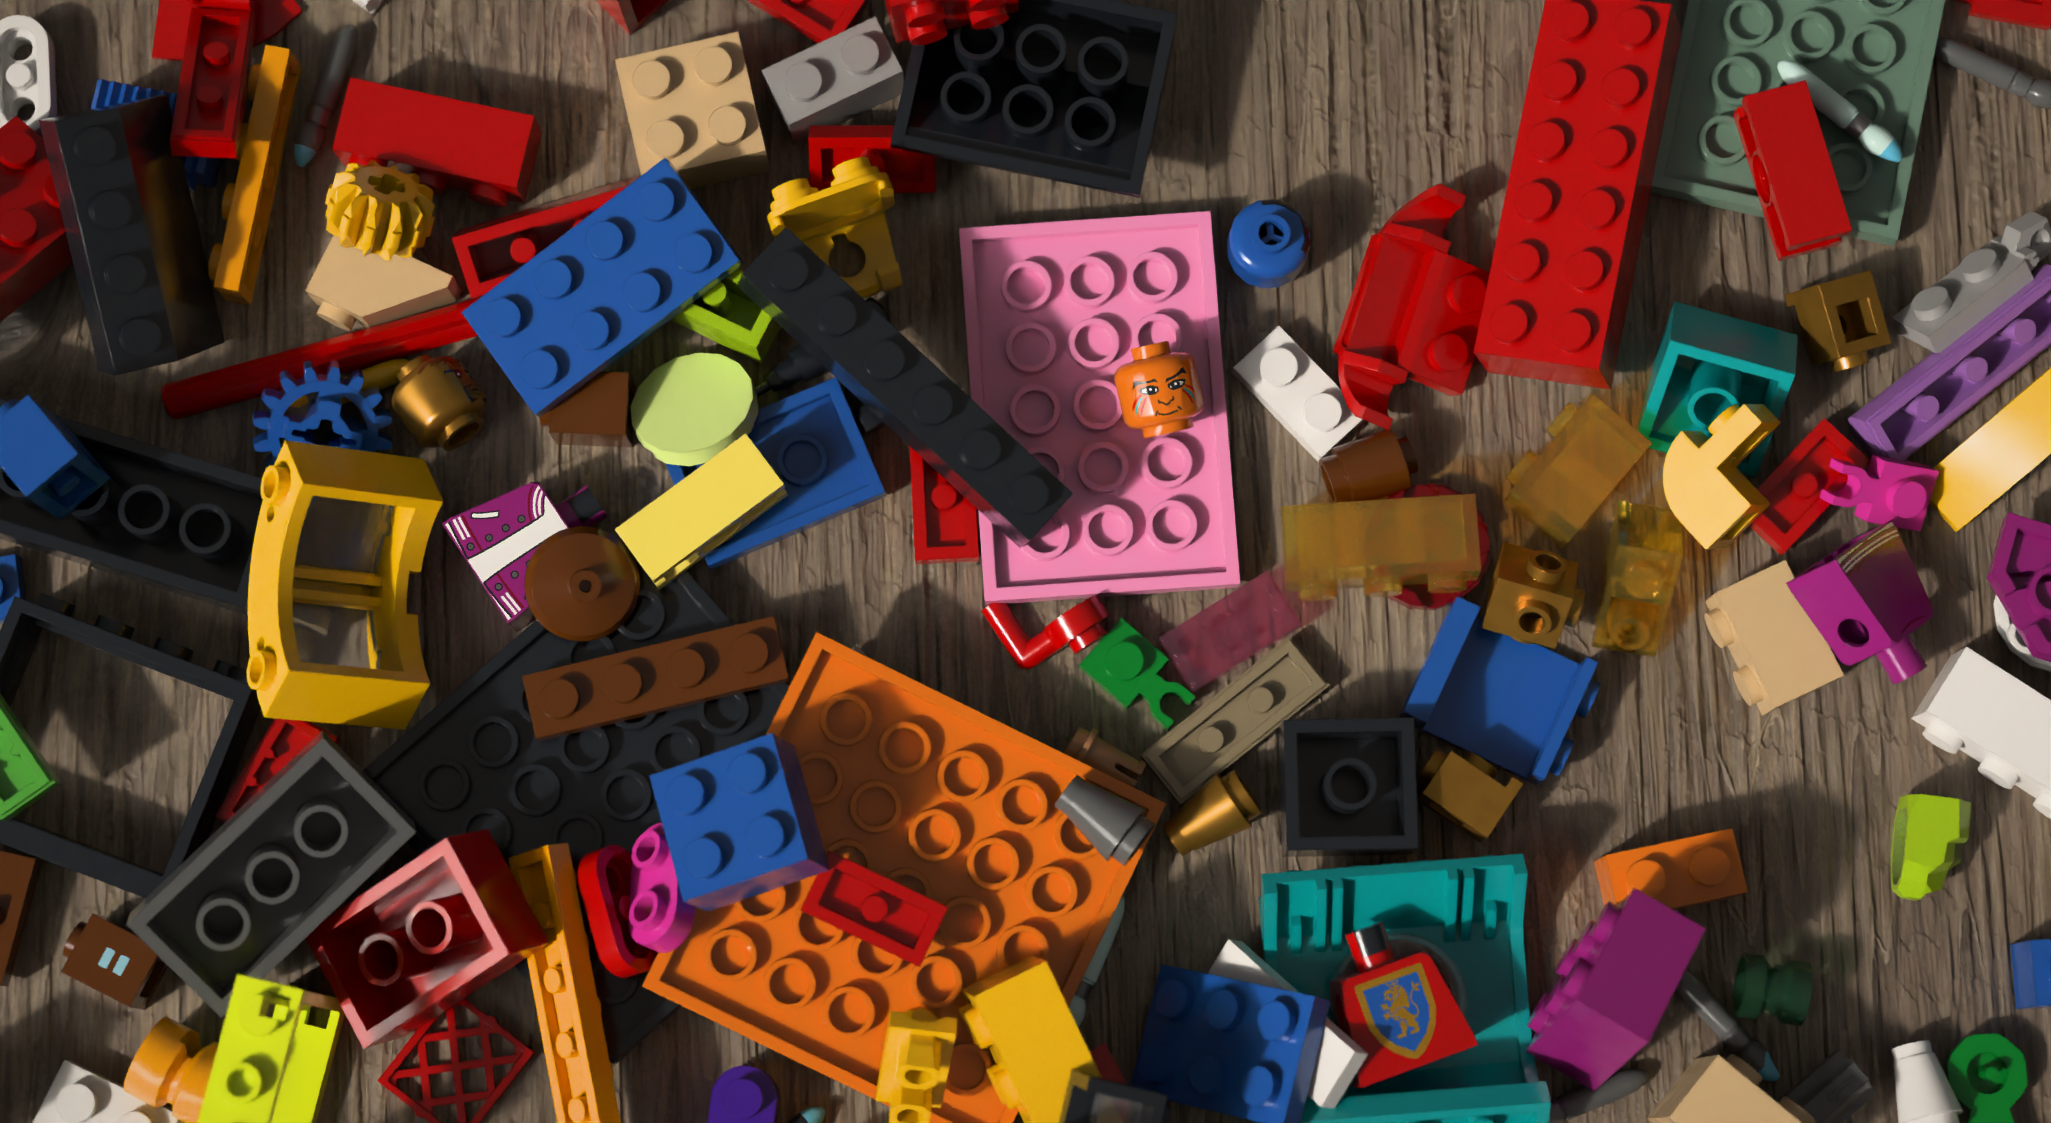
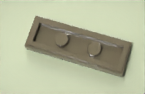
M1289 636L1143 752L1140 758L1147 763V767L1181 807L1215 774L1221 775L1276 731L1283 720L1291 719L1327 690L1330 684L1291 636Z

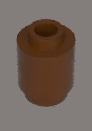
M1385 429L1336 446L1331 449L1332 455L1319 459L1321 475L1335 507L1349 503L1352 508L1409 489L1411 488L1410 474L1418 472L1417 460L1406 436L1396 438L1391 429Z

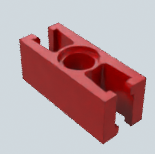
M1806 80L1744 96L1741 101L1743 106L1736 108L1733 116L1777 260L1782 261L1839 246L1842 242L1841 236L1848 235L1852 228Z

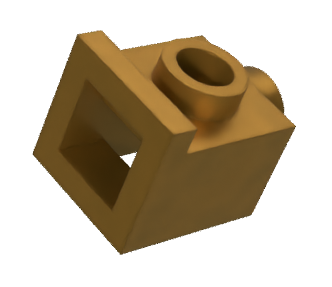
M1871 270L1785 294L1787 306L1795 305L1811 365L1830 361L1833 373L1870 363L1867 350L1891 344Z
M1436 747L1416 777L1418 781L1425 785L1417 800L1481 843L1488 838L1523 786V783L1512 777L1502 785L1494 780L1498 773L1496 768L1478 755L1465 751L1462 757H1460L1453 751L1447 754L1439 747Z

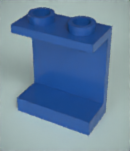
M1457 596L1446 613L1398 718H1414V728L1463 751H1470L1488 763L1535 785L1542 782L1548 772L1558 776L1574 745L1573 740L1565 737L1575 714L1582 718L1586 717L1599 691L1601 683L1591 679L1599 662L1586 657L1579 664L1538 644L1521 643L1510 636L1482 629V618L1477 616L1481 607Z

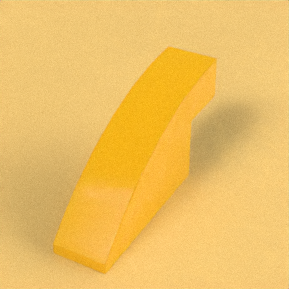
M2051 366L1933 467L1939 473L1929 503L1955 532L1964 527L2051 454Z

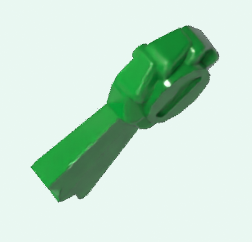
M1974 1034L1962 1038L1949 1054L1944 1066L1946 1077L1958 1101L1968 1108L1965 1123H2015L2010 1108L2024 1093L2028 1083L2024 1054L2000 1034Z

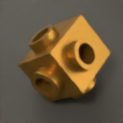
M1504 542L1487 591L1481 628L1510 636L1521 643L1539 644L1556 649L1564 625L1575 628L1583 606L1585 591L1575 588L1578 562L1563 559L1560 555L1551 551H1535Z

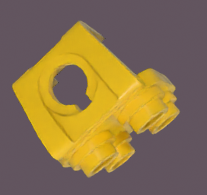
M868 157L854 158L834 167L832 172L835 180L831 182V187L819 191L816 187H810L807 178H799L783 183L771 191L774 201L770 204L771 212L768 214L767 220L773 239L787 227L829 266L830 253L835 248L832 238L845 234L848 243L856 244L862 249L866 261L864 268L859 274L853 277L841 278L863 299L877 295L880 291L887 292L903 286L899 264L896 262L884 211L895 204L893 187L888 174L880 172L877 166H871Z

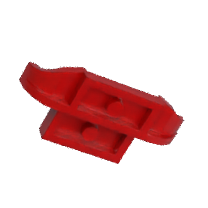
M1437 184L1410 200L1389 218L1377 234L1371 235L1333 352L1338 354V378L1348 408L1356 417L1387 430H1390L1393 418L1388 415V402L1393 385L1405 383L1406 378H1410L1449 396L1462 395L1475 357L1473 352L1489 272L1447 254L1451 242L1442 237L1451 217L1457 210L1463 207L1466 195L1442 184Z

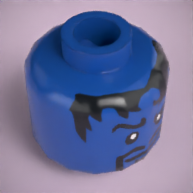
M1276 199L1258 200L1244 207L1234 218L1227 241L1228 260L1235 274L1247 284L1262 289L1279 288L1293 281L1303 270L1311 246L1310 228L1303 215L1292 205Z

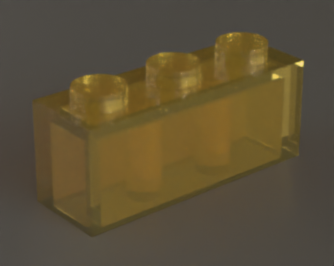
M1475 494L1281 506L1280 529L1285 592H1299V600L1335 599L1338 598L1337 589L1363 588L1365 597H1389L1402 594V585L1428 583V592L1430 593L1459 592L1467 589L1466 581L1477 580L1481 572Z

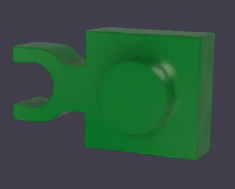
M1122 618L1117 621L1079 664V669L1126 710L1140 696L1148 703L1153 719L1167 731L1172 727L1174 721L1162 712L1160 708L1162 698L1167 695H1176L1188 707L1196 698L1181 684L1167 682L1158 675L1168 664L1169 659Z

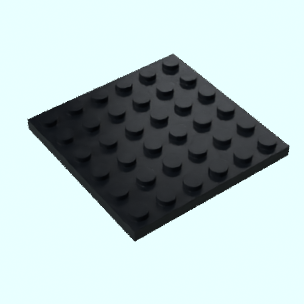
M637 560L636 563L640 574L639 598L632 614L619 629L600 639L572 641L554 635L535 620L363 769L414 822L416 833L407 840V843L419 856L447 837L484 829L489 830L509 869L508 858L546 845L569 844L572 865L577 876V892L584 929L589 940V955L596 993L601 1004V1019L607 1051L612 1067L677 1011L681 1005L642 987L649 970L628 978H620L609 972L599 960L583 898L578 888L579 864L586 854L608 845H619L632 855V849L638 837L651 826L662 823L649 776L765 736L789 688L785 682L538 741L535 738L522 679L523 675L734 625L687 571L659 590ZM526 958L515 965V967L532 986Z

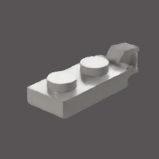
M2029 211L2007 224L2003 235L1992 238L1990 243L1968 254L1961 261L1960 265L1937 283L1919 292L1910 304L1892 317L1899 334L1934 353H1941L2034 279L2031 271L2038 262L2051 253V227L2047 218Z

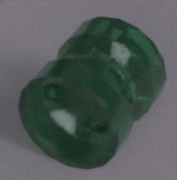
M1742 953L1734 982V1016L1757 1019L1766 1010L1767 1014L1775 1016L1780 1024L1802 1026L1808 1013L1811 998V964L1809 962L1787 960L1782 965L1774 964L1773 968H1771L1770 962L1764 955Z

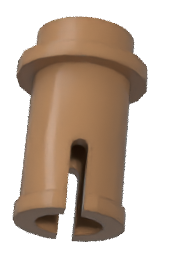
M1078 726L1063 753L1134 788L1137 783V777L1141 776L1147 763L1135 759L1097 737L1099 730L1095 727L1089 732L1083 727Z

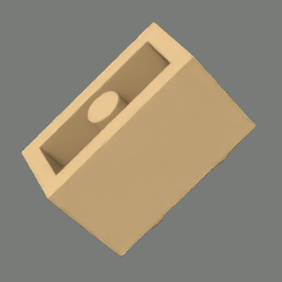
M1786 560L1717 591L1705 601L1710 610L1704 615L1707 628L1720 648L1728 646L1739 668L1733 672L1736 686L1749 706L1757 704L1762 716L1823 688L1844 676L1830 646L1786 583L1793 579L1794 575Z

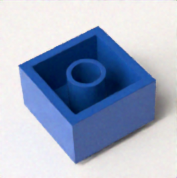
M770 733L649 776L683 902L709 912L830 870L795 746L777 735Z

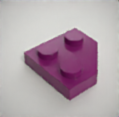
M2008 512L2002 521L1987 579L2032 656L2051 662V525Z

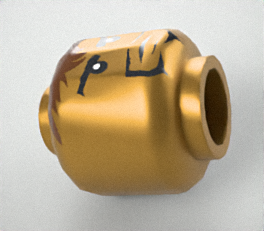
M421 355L408 362L399 371L397 378L400 383L392 395V406L395 413L420 445L428 448L442 447L445 451H451L469 442L483 428L485 420L482 416L487 408L486 395L457 358L442 356L431 359L428 355Z

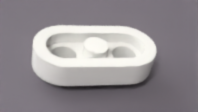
M24 15L8 16L0 20V128L17 116L18 110L23 105L34 104L35 112L33 116L23 122L43 137L39 120L57 117L54 43L48 32L35 19ZM24 44H31L33 46L31 55L22 61L15 60L16 50Z

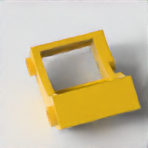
M285 440L275 464L266 468L261 480V497L263 501L255 531L248 587V637L250 659L247 666L248 684L251 689L257 692L264 718L405 730L431 684L421 652L418 615L407 613L409 574H418L422 570L429 535L443 499L425 459Z

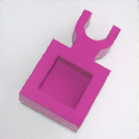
M1872 454L1866 472L1851 462L1831 458L1829 467L1842 474H1847V483L1837 492L1822 489L1821 499L1836 506H1856L1854 515L1869 523L1882 525L1892 520L1897 528L1921 531L1939 473L1938 470L1926 464Z

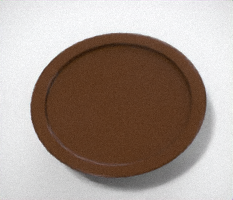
M590 526L566 528L548 537L531 556L525 573L524 587L526 600L536 620L554 635L572 641L600 639L619 629L632 614L640 592L639 569L631 551L613 534Z

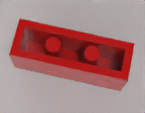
M350 77L332 150L343 166H347L348 163H358L367 166L370 160H375L379 165L389 168L396 164L398 171L405 174L415 173L420 176V184L434 191L433 194H445L446 187L470 192L469 198L480 204L492 207H505L507 200L524 204L526 202L542 131L533 115Z
M639 176L459 229L452 237V241L471 299L485 295L638 179Z

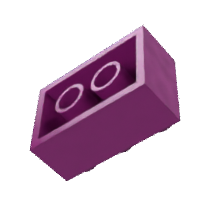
M1636 888L1618 906L1608 901L1596 921L1590 920L1579 939L1574 938L1562 955L1555 970L1561 977L1551 993L1548 994L1546 992L1542 996L1527 1023V1027L1536 1031L1526 1052L1595 1091L1650 1041L1706 928Z

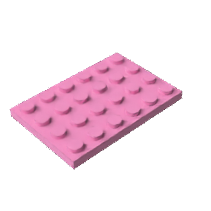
M1211 211L959 228L971 399L1073 493L1039 532L1021 548L1014 544L979 511L985 605L991 603L1009 604L1089 598L1095 594L1098 597L1239 588L1240 573ZM1168 341L1171 353L1184 351L1194 357L1204 397V408L1197 416L1192 417L1194 427L1144 438L1142 429L1130 428L1123 420L1114 376L1116 370L1121 365L1133 362L1132 348Z

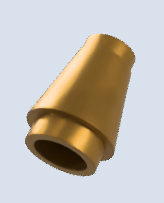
M1233 770L1223 777L1218 773L1215 774L1191 799L1172 815L1171 819L1162 825L1176 849L1182 856H1185L1193 850L1196 851L1253 827L1251 820L1263 812L1236 770Z

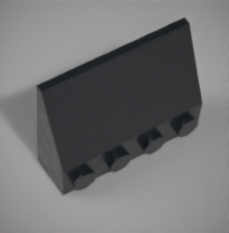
M1018 0L1019 11L1010 13L1009 19L1003 24L987 29H973L972 24L947 30V36L939 41L925 45H912L890 143L891 148L1140 198L1175 40L1178 13L1114 0Z

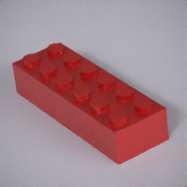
M1545 0L1473 352L1488 373L1610 390L1612 388L1682 29L1672 4L1639 0Z

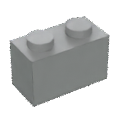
M876 16L762 70L767 93L793 145L808 139L809 125H838L901 95L904 84L903 70Z

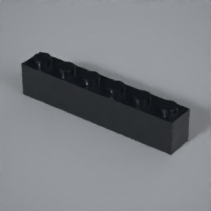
M787 227L741 274L738 287L1019 548L1028 543L1073 495L1065 485Z

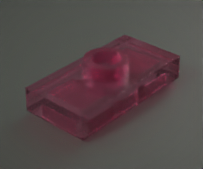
M1266 571L1162 635L1158 641L1191 693L1194 694L1294 632L1302 624L1269 572Z

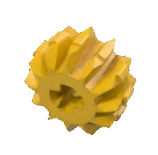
M370 160L367 166L358 163H348L344 172L336 173L334 182L330 184L325 201L327 205L325 214L327 217L326 230L332 235L340 237L341 246L345 248L355 247L361 250L363 257L371 253L381 256L385 261H390L394 254L403 258H412L417 248L424 247L426 237H429L435 220L433 216L435 205L432 203L434 191L428 186L420 184V176L417 174H405L398 171L396 164L389 168L379 165L375 160Z

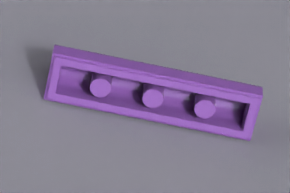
M2044 264L2032 273L2034 279L1941 353H1930L1848 418V425L1853 436L1870 457L1873 454L1905 460L2051 345V265Z

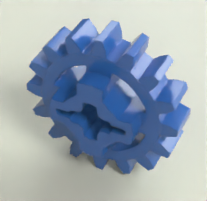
M311 360L305 361L303 367L304 377L297 380L286 370L280 373V381L283 390L279 393L275 390L264 388L261 393L262 401L270 408V411L262 410L253 413V425L267 430V432L253 438L254 449L258 452L271 451V454L263 461L264 471L268 466L275 464L283 446L280 438H285L287 441L375 452L376 449H392L391 435L378 430L392 423L390 410H374V407L383 399L381 390L376 386L363 392L361 388L364 376L363 372L359 369L352 372L347 379L340 377L338 361L331 360L326 374H317ZM316 392L315 397L301 407L290 406L300 397ZM342 396L351 400L359 408L366 423L360 422L359 418L349 417L341 407ZM328 419L332 421L333 431H329L326 434L325 441L315 440L312 429L318 428L320 420Z

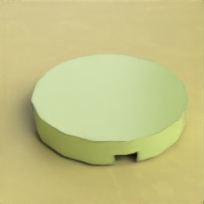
M701 352L676 357L653 370L639 385L630 406L632 426L643 447L652 451L654 457L666 464L694 466L706 463L732 444L738 437L740 438L745 433L748 435L752 431L759 412L757 392L751 378L741 364L722 354Z

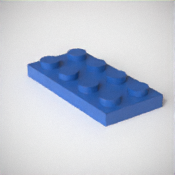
M664 158L461 313L534 415L542 417L745 263L671 161Z

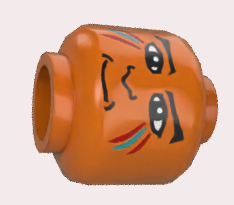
M1168 341L1132 348L1133 362L1121 365L1116 370L1114 376L1125 424L1130 428L1142 429L1144 438L1194 427L1192 417L1197 416L1204 408V397L1194 357L1184 351L1171 353Z

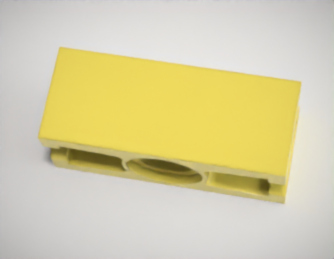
M745 433L615 530L660 590L779 503L788 494L784 489V483Z

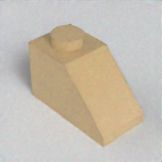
M333 235L305 291L320 306L316 313L319 317L337 327L351 331L355 323L365 328H370L458 301L463 290L452 275L413 257L403 258L394 254L390 261H385L381 256L371 253L363 257L361 250L355 247L345 248L341 246L340 237Z

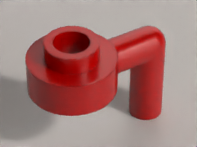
M1095 594L1056 618L1043 631L1030 639L1007 603H991L981 610L1016 665L1024 670L1034 668L1068 645L1074 654L1083 651L1107 634L1101 623L1111 616L1098 595Z

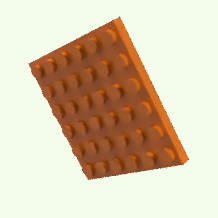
M816 632L766 735L773 733L795 746L825 854L829 850L948 907L921 966L918 967L800 911L816 877L814 875L709 912L695 907L694 922L687 938L673 951L667 953L658 952L642 987L875 1100L890 1011L906 1012L923 1008L939 1019L944 1017L957 1018L956 1038L941 1108L931 1107L929 1123H1013L1019 1112L1017 1107L1009 1110L1006 1104L1003 1105L986 1071L987 1068L995 1065L996 1062L988 1046L980 1049L978 1044L974 1045L958 1012L959 1008L968 1004L962 989L1030 956H1034L1047 961L1069 1007L1153 830L1125 866L1114 858L1107 862L1071 820L1055 807V804L1069 783L1077 775L1092 785L1145 808L1146 811L1143 815L1155 823V826L1166 803ZM881 1102L885 1105L890 1106L889 1102Z

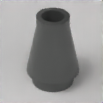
M1079 775L1075 776L1055 804V807L1071 820L1107 862L1114 858L1123 866L1132 859L1155 826V823L1143 815L1146 811L1145 808L1092 785Z

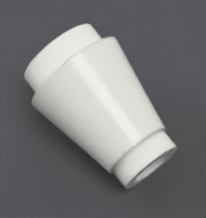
M1917 1041L1893 1048L1891 1051L1894 1058L1893 1067L1898 1123H1960L1958 1115L1963 1113V1109L1936 1054L1933 1053L1930 1041Z

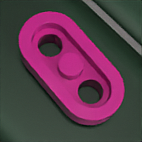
M657 823L638 837L632 849L629 931L637 943L654 951L667 953L679 947L690 933L695 917V906L683 902L662 823Z

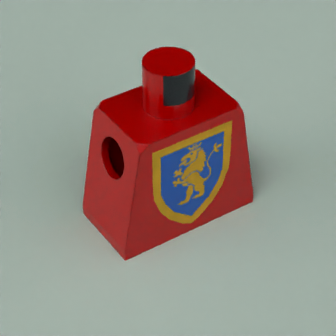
M1383 922L1345 934L1358 971L1329 981L1335 1024L1368 1053L1349 1084L1350 1087L1363 1088L1478 1045L1473 1031L1426 950L1411 951L1395 957Z

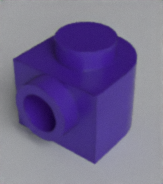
M737 1066L727 1070L717 1079L713 1086L708 1123H778L780 1093L776 1082L765 1071L751 1066Z

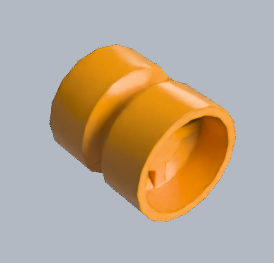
M165 1016L151 1029L134 1056L124 1081V1091L157 1109L170 1103L172 1105L173 1117L184 1123H197L219 1043L214 1041L203 1047L201 1046V1037L198 1032Z

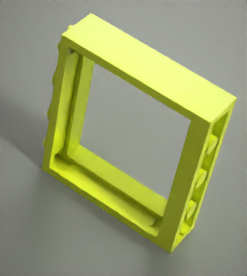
M237 974L197 1123H316L345 1016L338 999ZM269 1003L276 1004L272 1018L266 1017ZM311 1006L331 1010L326 1029L307 1025Z

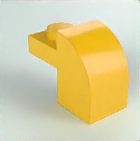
M1734 404L1724 410L1711 423L1708 431L1713 436L1710 439L1703 431H1681L1667 452L1663 467V487L1667 502L1676 518L1706 550L1727 548L1770 505L1767 499L1736 468L1781 423L1764 404H1743L1741 407Z

